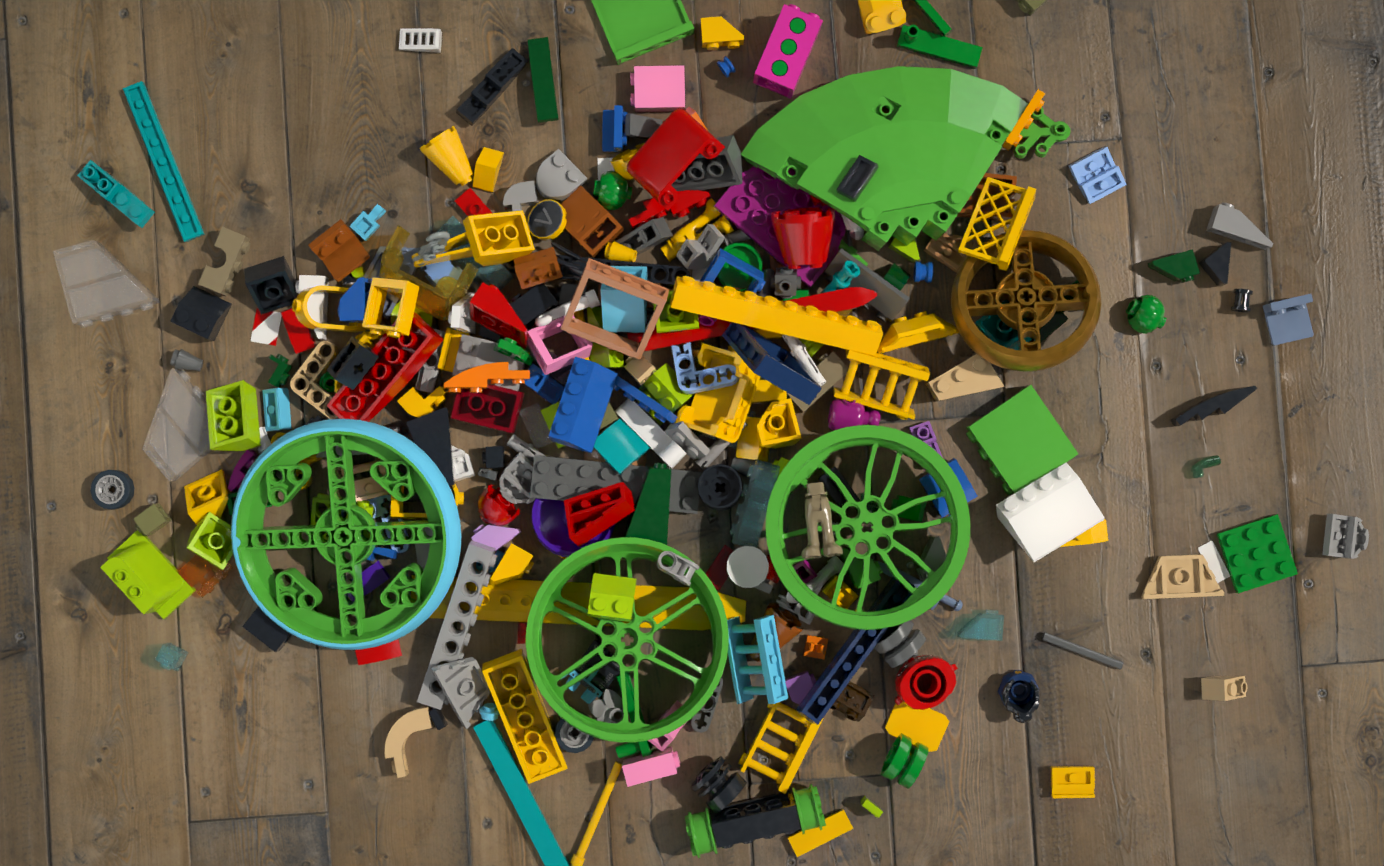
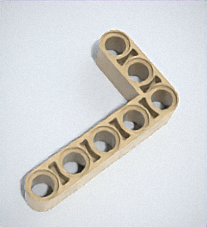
M323 341L315 347L293 376L290 386L296 394L329 419H339L336 415H332L330 409L326 406L334 396L318 384L320 377L337 357L339 350L335 344ZM326 346H330L332 352L329 356L325 357L323 349ZM317 362L319 370L313 374L310 366ZM301 379L306 381V387L303 390H300L297 386ZM320 391L323 399L317 403L314 400V395Z

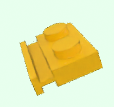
M1051 766V797L1095 798L1094 766Z

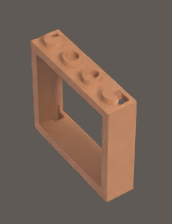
M588 258L564 317L561 330L640 360L667 301L669 289ZM588 278L657 304L640 343L573 318Z

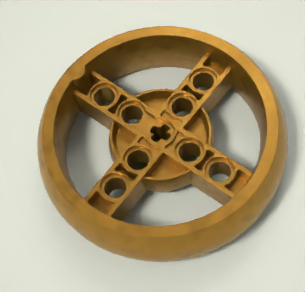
M1022 230L1011 258L1013 272L1007 275L996 289L968 291L975 274L988 262L967 256L954 279L951 293V308L956 327L963 340L984 360L1001 368L1014 371L1044 370L1057 366L1073 357L1092 336L1101 311L1099 282L1088 260L1066 240L1042 231ZM1002 233L995 237L996 239L1002 238L1006 235V233ZM992 238L983 242L982 245L992 242ZM995 245L985 249L987 255L997 257L999 251ZM1032 252L1043 254L1059 261L1074 274L1080 284L1054 286L1044 274L1034 271ZM1024 259L1027 261V263L1021 264L1018 262V260ZM1022 278H1025V279H1027L1029 282H1028V283H1022V282H1020L1019 280L1022 279ZM1070 295V296H1072L1074 299H1073V300H1066V299L1064 298V296ZM1047 296L1050 297L1052 301L1047 302L1044 301L1042 298ZM1001 299H1006L1009 301V303L1002 304L999 301ZM984 300L988 304L983 306L980 305L978 302ZM1084 310L1079 326L1067 339L1055 346L1041 350L1039 328L1049 322L1056 311ZM998 315L1003 323L1012 329L1018 330L1019 350L1006 348L987 338L976 327L971 316ZM1028 317L1033 321L1026 323L1022 319ZM1031 337L1034 339V342L1028 343L1024 338Z

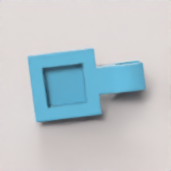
M377 204L369 214L363 211L350 227L367 241L380 227L376 221L385 214L386 210Z

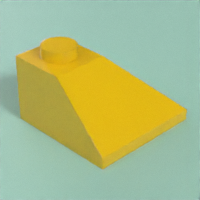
M223 469L184 486L187 511L196 525L208 512L221 518L229 499Z

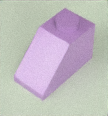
M482 524L473 531L475 535L471 538L475 542L496 548V552L520 534L521 530L519 528L495 525L484 526Z

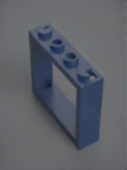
M731 322L722 334L753 373L804 403L810 405L822 389L789 351L748 326Z

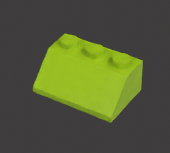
M242 380L206 391L210 449L245 451L261 446L256 388Z

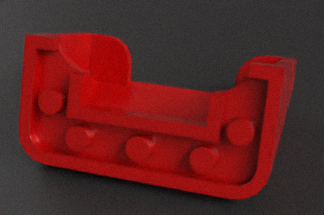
M677 109L668 116L627 164V172L660 205L669 211L678 199V192L672 186L675 180L699 154L707 159H712L718 156L725 146L687 111Z

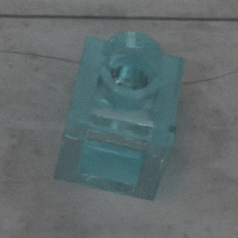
M172 643L162 645L155 660L160 662L159 665L164 669L179 671L188 652Z

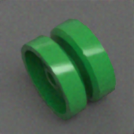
M734 243L723 249L762 271V260L754 247L746 243ZM726 262L717 275L719 282L723 286H731L741 292L746 291L754 279L752 276L737 270Z
M902 733L899 734L885 758L881 775L890 780L897 777L898 784L909 789L924 766L929 748L919 742L912 746V739Z

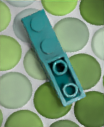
M92 160L77 175L141 228L144 227L155 213L144 201Z

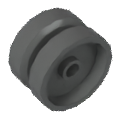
M911 620L889 627L874 647L879 654L885 653L884 660L891 668L897 667L908 660L926 641V637L919 629L912 630L914 623Z

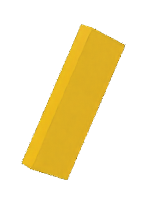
M844 809L825 818L826 826H823L822 830L819 828L805 830V834H802V830L788 836L787 838L796 856L799 857L852 830L853 827Z

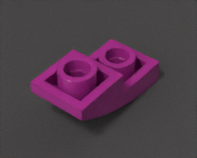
M251 449L245 451L233 470L228 487L231 492L239 490L247 474L245 470H249L256 461L255 459L258 454Z

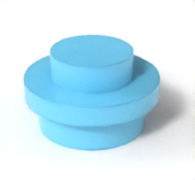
M486 703L479 709L483 720L493 721L498 719L499 711L496 704Z

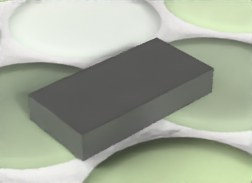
M626 114L625 136L648 140L661 126L662 120Z

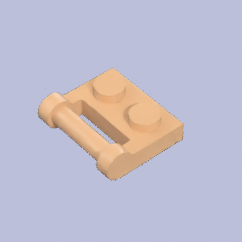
M375 458V461L354 465L353 473L369 471L371 466L381 459ZM379 465V468H378V469H379V472H380L382 475H385V474H386V469H385V467L382 466V465ZM341 468L342 476H344V470ZM371 476L354 480L356 502L390 494Z

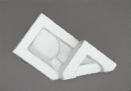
M452 446L455 482L475 476L470 456L465 451Z

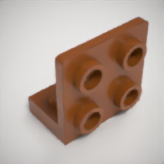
M342 219L308 244L311 250L323 261L337 282H340L370 258V255L355 233Z
M554 247L514 259L515 272L522 289L563 277Z

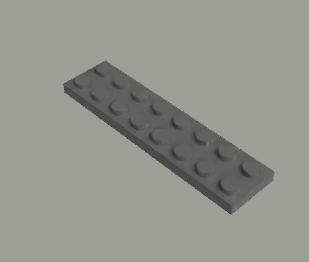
M534 455L530 497L564 501L624 482L632 491L635 506L649 466L630 465L619 475L607 462ZM679 469L671 470L669 511L698 514V482L702 472Z

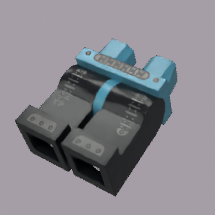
M595 639L581 659L599 647L601 643ZM606 647L603 650L605 656L609 653ZM597 654L571 672V676L566 683L602 661L600 656ZM610 662L569 687V689L574 692L580 684L585 686L587 689L581 698L590 704L596 697L599 698L620 673V667L617 663Z

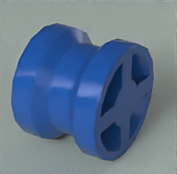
M915 261L914 282L924 280L926 283H931L933 263L921 264Z

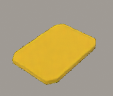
M895 703L885 728L889 734L898 737L902 733L912 739L913 745L919 742L929 748L928 752L937 751L949 720L946 715L930 708L916 710L911 709L904 703L898 706Z

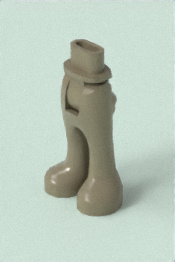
M824 483L806 484L805 519L808 544L802 550V558L813 559L822 557L818 537V523H821L823 556L842 555V547L836 544L834 540L831 508L826 497L827 492L824 491Z

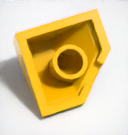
M791 398L771 402L756 426L761 447L781 448L795 445L802 438Z

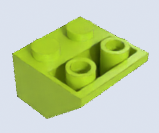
M668 363L654 372L638 389L673 414L694 395L685 394L680 390L676 372ZM650 409L648 413L661 426L663 422L654 416L656 412Z

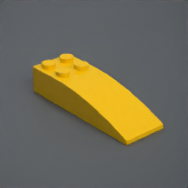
M519 649L483 663V675L528 784L568 769L523 650Z

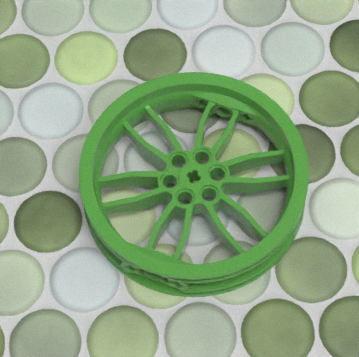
M858 425L841 428L818 437L803 447L787 463L773 487L768 502L766 539L770 558L780 581L801 606L815 616L838 626L860 630H875L893 627L915 619L933 607L949 591L956 581L967 556L970 541V514L963 488L948 463L933 448L920 439L894 428ZM855 446H871L872 451L865 473L863 501L856 502L841 480L823 463L833 452ZM883 447L896 451L897 455L890 480L879 498L871 495V471L877 448ZM905 455L922 466L931 475L941 491L940 493L914 499L890 511L884 507V502L896 479L901 456ZM817 469H821L836 484L846 500L842 508L829 501L831 511L841 517L840 524L832 525V530L835 532L837 540L835 543L839 546L845 545L850 549V553L838 576L831 602L824 600L814 593L798 576L793 564L809 559H803L802 556L789 558L784 542L786 539L808 534L807 528L784 533V515L790 495L800 485L807 490V479ZM939 498H944L949 512L948 517L925 523H899L897 515L915 505ZM869 502H875L878 505V511L870 513L866 505ZM850 507L855 508L858 513L857 517L848 518L845 513L846 509ZM884 517H890L893 520L894 524L891 528H885L882 525ZM863 523L865 525H868L870 523L872 525V527L870 528L872 532L870 533L866 531L864 533L862 531L863 526L861 525ZM944 523L950 524V542L944 563L935 572L915 553L893 539V533L896 531L921 530ZM818 526V533H822L821 526ZM843 528H849L852 531V537L843 539L840 531ZM878 538H885L888 541V547L880 549L876 545ZM858 543H864L867 546L865 554L862 555L856 552L855 546ZM892 548L912 559L927 573V578L918 588H913L897 571L887 555ZM872 554H878L892 575L912 594L902 605L881 611L865 612L862 610L868 586L870 556ZM853 558L863 560V583L855 611L839 607L836 603L843 577Z

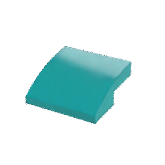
M622 418L601 433L594 445V449L619 475L650 449Z

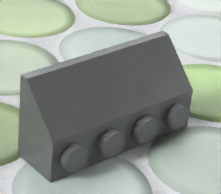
M734 135L716 138L725 148L715 158L707 159L699 154L672 184L676 191L705 190L742 184L741 152Z
M841 248L823 273L826 275L825 279L831 283L833 275L843 268V264L846 261H853L860 268V274L850 281V285L847 288L863 287L875 291L877 296L862 307L867 310L871 308L877 312L876 317L883 322H892L910 298Z

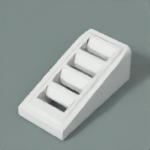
M400 29L399 50L441 53V29ZM406 34L410 35L409 45H405ZM414 35H418L417 45H414ZM422 36H426L425 45H421ZM430 36H434L433 45H429Z

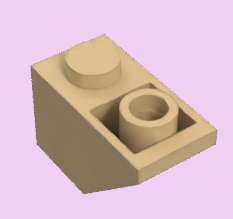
M1211 676L1201 678L1203 700L1228 701L1246 697L1247 683L1245 682V676Z

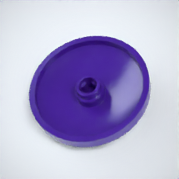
M536 498L533 504L532 525L534 532L544 547L559 556L568 557L585 546L610 539L613 534L615 524L578 547L569 538L564 501Z

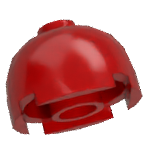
M491 484L479 496L478 510L481 514L480 518L486 524L495 526L507 525L520 514V509L516 510L514 504L503 497L500 487L494 489L492 488L494 485Z

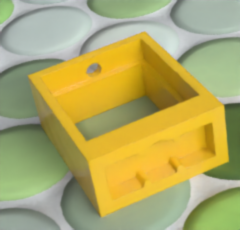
M373 277L362 327L370 330V334L382 336L383 333H387V336L393 338H400V335L409 336L419 286L405 280ZM387 292L402 293L395 327L380 325Z

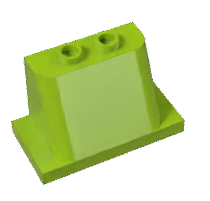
M138 530L108 556V561L100 567L143 614L157 612L163 619H166L196 591L153 542Z

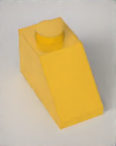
M511 543L490 578V584L504 583L522 578L524 573L529 574L534 565L531 562L533 555Z

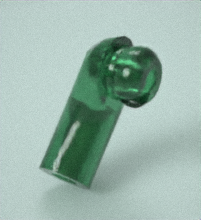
M1218 455L1203 458L1192 466L1191 472H1193V477H1203V469L1220 465L1221 459Z

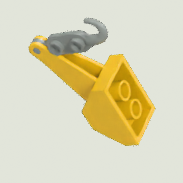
M522 210L468 216L463 220L466 232L451 239L450 234L446 231L431 234L426 238V241L429 243L420 247L421 250L411 257L414 267L474 257V260L482 266L503 264L515 258L528 255L535 248ZM468 243L470 244V247L442 253Z

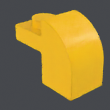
M439 386L424 398L418 390L412 387L397 402L407 413L419 418L436 411L433 406L436 405L438 407L446 400L445 395L448 393L442 386Z

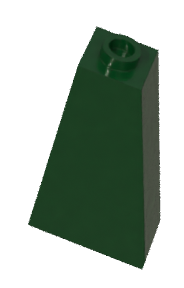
M654 463V466L648 467L634 506L635 511L632 512L624 537L649 539L667 545L672 469L667 467L666 463Z

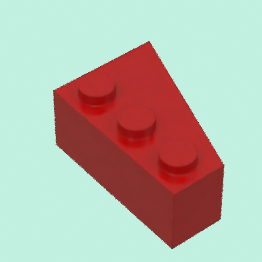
M624 482L564 500L569 538L578 547L635 511L632 491Z

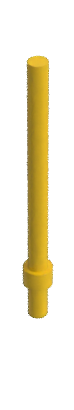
M615 761L577 853L573 854L570 861L572 863L571 866H582L585 861L584 855L621 771L622 763Z

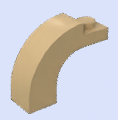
M430 706L418 707L407 712L395 722L387 735L385 759L394 757V760H392V770L394 773H397V778L405 777L409 774L405 754V744L409 735L434 726L429 715Z

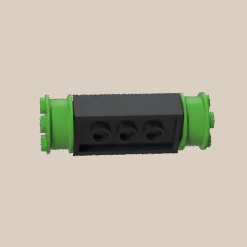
M809 784V788L800 790L792 788V791L789 790L786 794L781 792L728 804L716 814L712 809L708 810V807L705 808L704 812L691 814L689 811L688 815L685 816L688 837H690L692 855L700 858L701 854L709 852L718 854L717 848L727 849L738 843L749 844L760 838L771 839L777 834H792L799 829L802 830V834H805V830L814 828L822 830L826 823L822 813L817 786Z

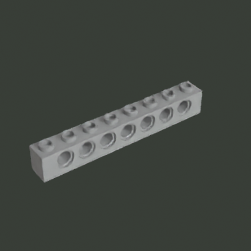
M475 541L469 543L417 700L418 703L439 710L442 709L444 704L448 705L449 701L443 690L434 685V681L437 679L431 668L441 665V661L450 663L464 659L465 654L461 652L464 645L468 646L471 637L468 631L470 626L474 627L478 615L474 613L476 607H480L484 595L481 592L483 586H488L491 577L488 571L490 567H494L497 555L494 554L496 548ZM480 562L483 565V570L476 571L473 568V563ZM466 583H475L477 589L475 591H470L467 588ZM460 602H467L470 605V610L465 611L461 609ZM453 622H461L463 630L455 629ZM447 642H455L457 649H449Z

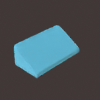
M288 388L262 390L265 430L291 429Z

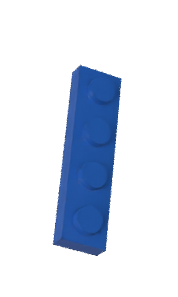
M617 376L614 390L617 392L619 389L623 390V395L632 402L635 399L640 402L638 406L649 412L651 409L656 412L654 416L663 423L666 420L672 424L675 422L677 416Z

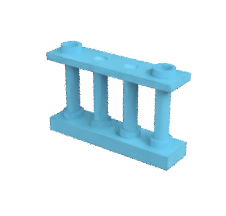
M766 615L755 619L754 624H740L739 616L727 619L729 631L728 656L737 704L753 699V695H767L768 704H776L788 699L774 615ZM756 632L758 645H744L742 633ZM760 653L762 666H748L746 654ZM749 674H763L765 686H751Z

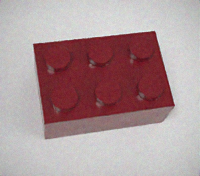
M487 384V388L482 389V393H470L469 389H461V392L456 394L451 418L515 434L524 393Z

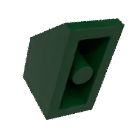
M1193 249L1147 263L1148 268L1174 282L1181 280L1182 283L1195 280L1194 276L1200 273Z

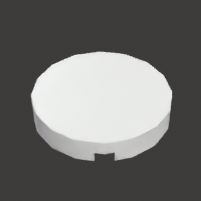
M754 546L737 548L728 558L727 572L729 578L738 586L743 588L758 586L765 580L768 574V560L765 554Z

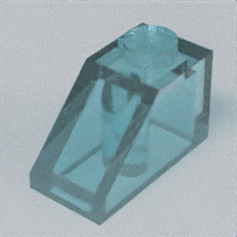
M986 609V613H979L957 632V636L960 638L1002 641L1004 615L998 614V610Z

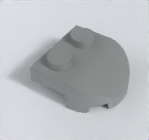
M558 149L540 165L536 173V188L548 200L564 201L580 185L586 182L587 177Z
M683 421L670 423L664 431L692 459L705 457L710 452V449Z
M521 452L504 468L499 480L501 494L507 501L513 504H529L536 499L530 497L533 462Z
M1327 513L1322 555L1350 559L1357 558L1361 550H1366L1369 541L1368 529L1363 527L1362 520L1358 517Z

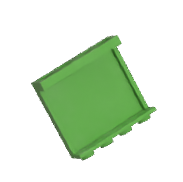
M591 0L618 65L694 34L693 24L689 21L681 0Z
M1032 385L1026 386L1019 393L972 425L966 427L968 431L966 433L967 437L972 443L976 442L980 448L978 453L984 461H989L991 472L996 478L1000 477L1004 483L1001 486L1007 495L1015 494L1078 455V452Z

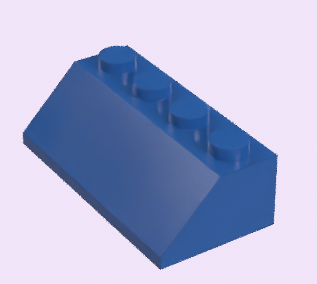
M575 357L549 433L550 440L592 453L618 374L596 362Z

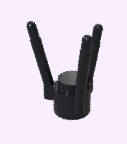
M551 242L553 247L576 259V261L573 260L571 263L557 259L558 264L570 267L569 271L573 273V275L562 274L563 277L557 279H575L579 281L588 259L578 256L555 242Z

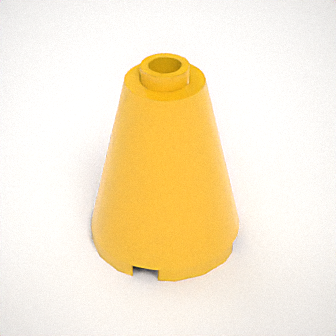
M454 126L419 148L455 185L460 183L463 186L472 180L470 176L473 174V171Z

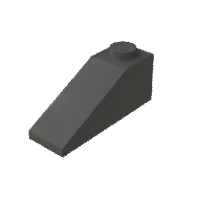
M664 217L650 220L615 242L636 250L637 255L673 235Z

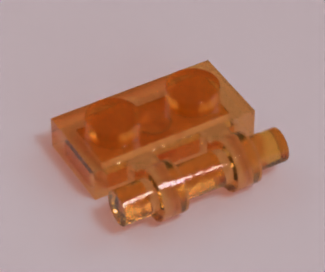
M196 554L177 573L191 587H195L200 583L202 587L197 593L203 598L207 593H211L215 589L214 586L221 579L224 580L228 576V572L233 567L227 563L224 570H221ZM213 569L215 574L208 580L205 576Z

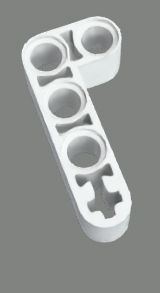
M627 398L615 410L671 469L687 455L634 401L632 402Z

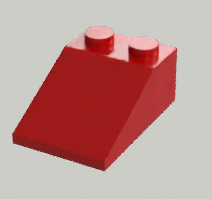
M483 282L469 302L471 320L504 338L507 337L516 341L518 346L526 349L527 328L500 290L492 284L487 285Z

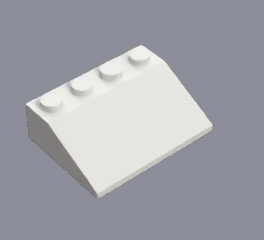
M1067 462L996 504L997 518L1033 562H1036L1104 520L1103 514L1086 487Z

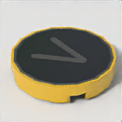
M552 199L537 203L528 216L527 224L531 234L542 241L558 237L563 232L567 222L565 208L559 202Z

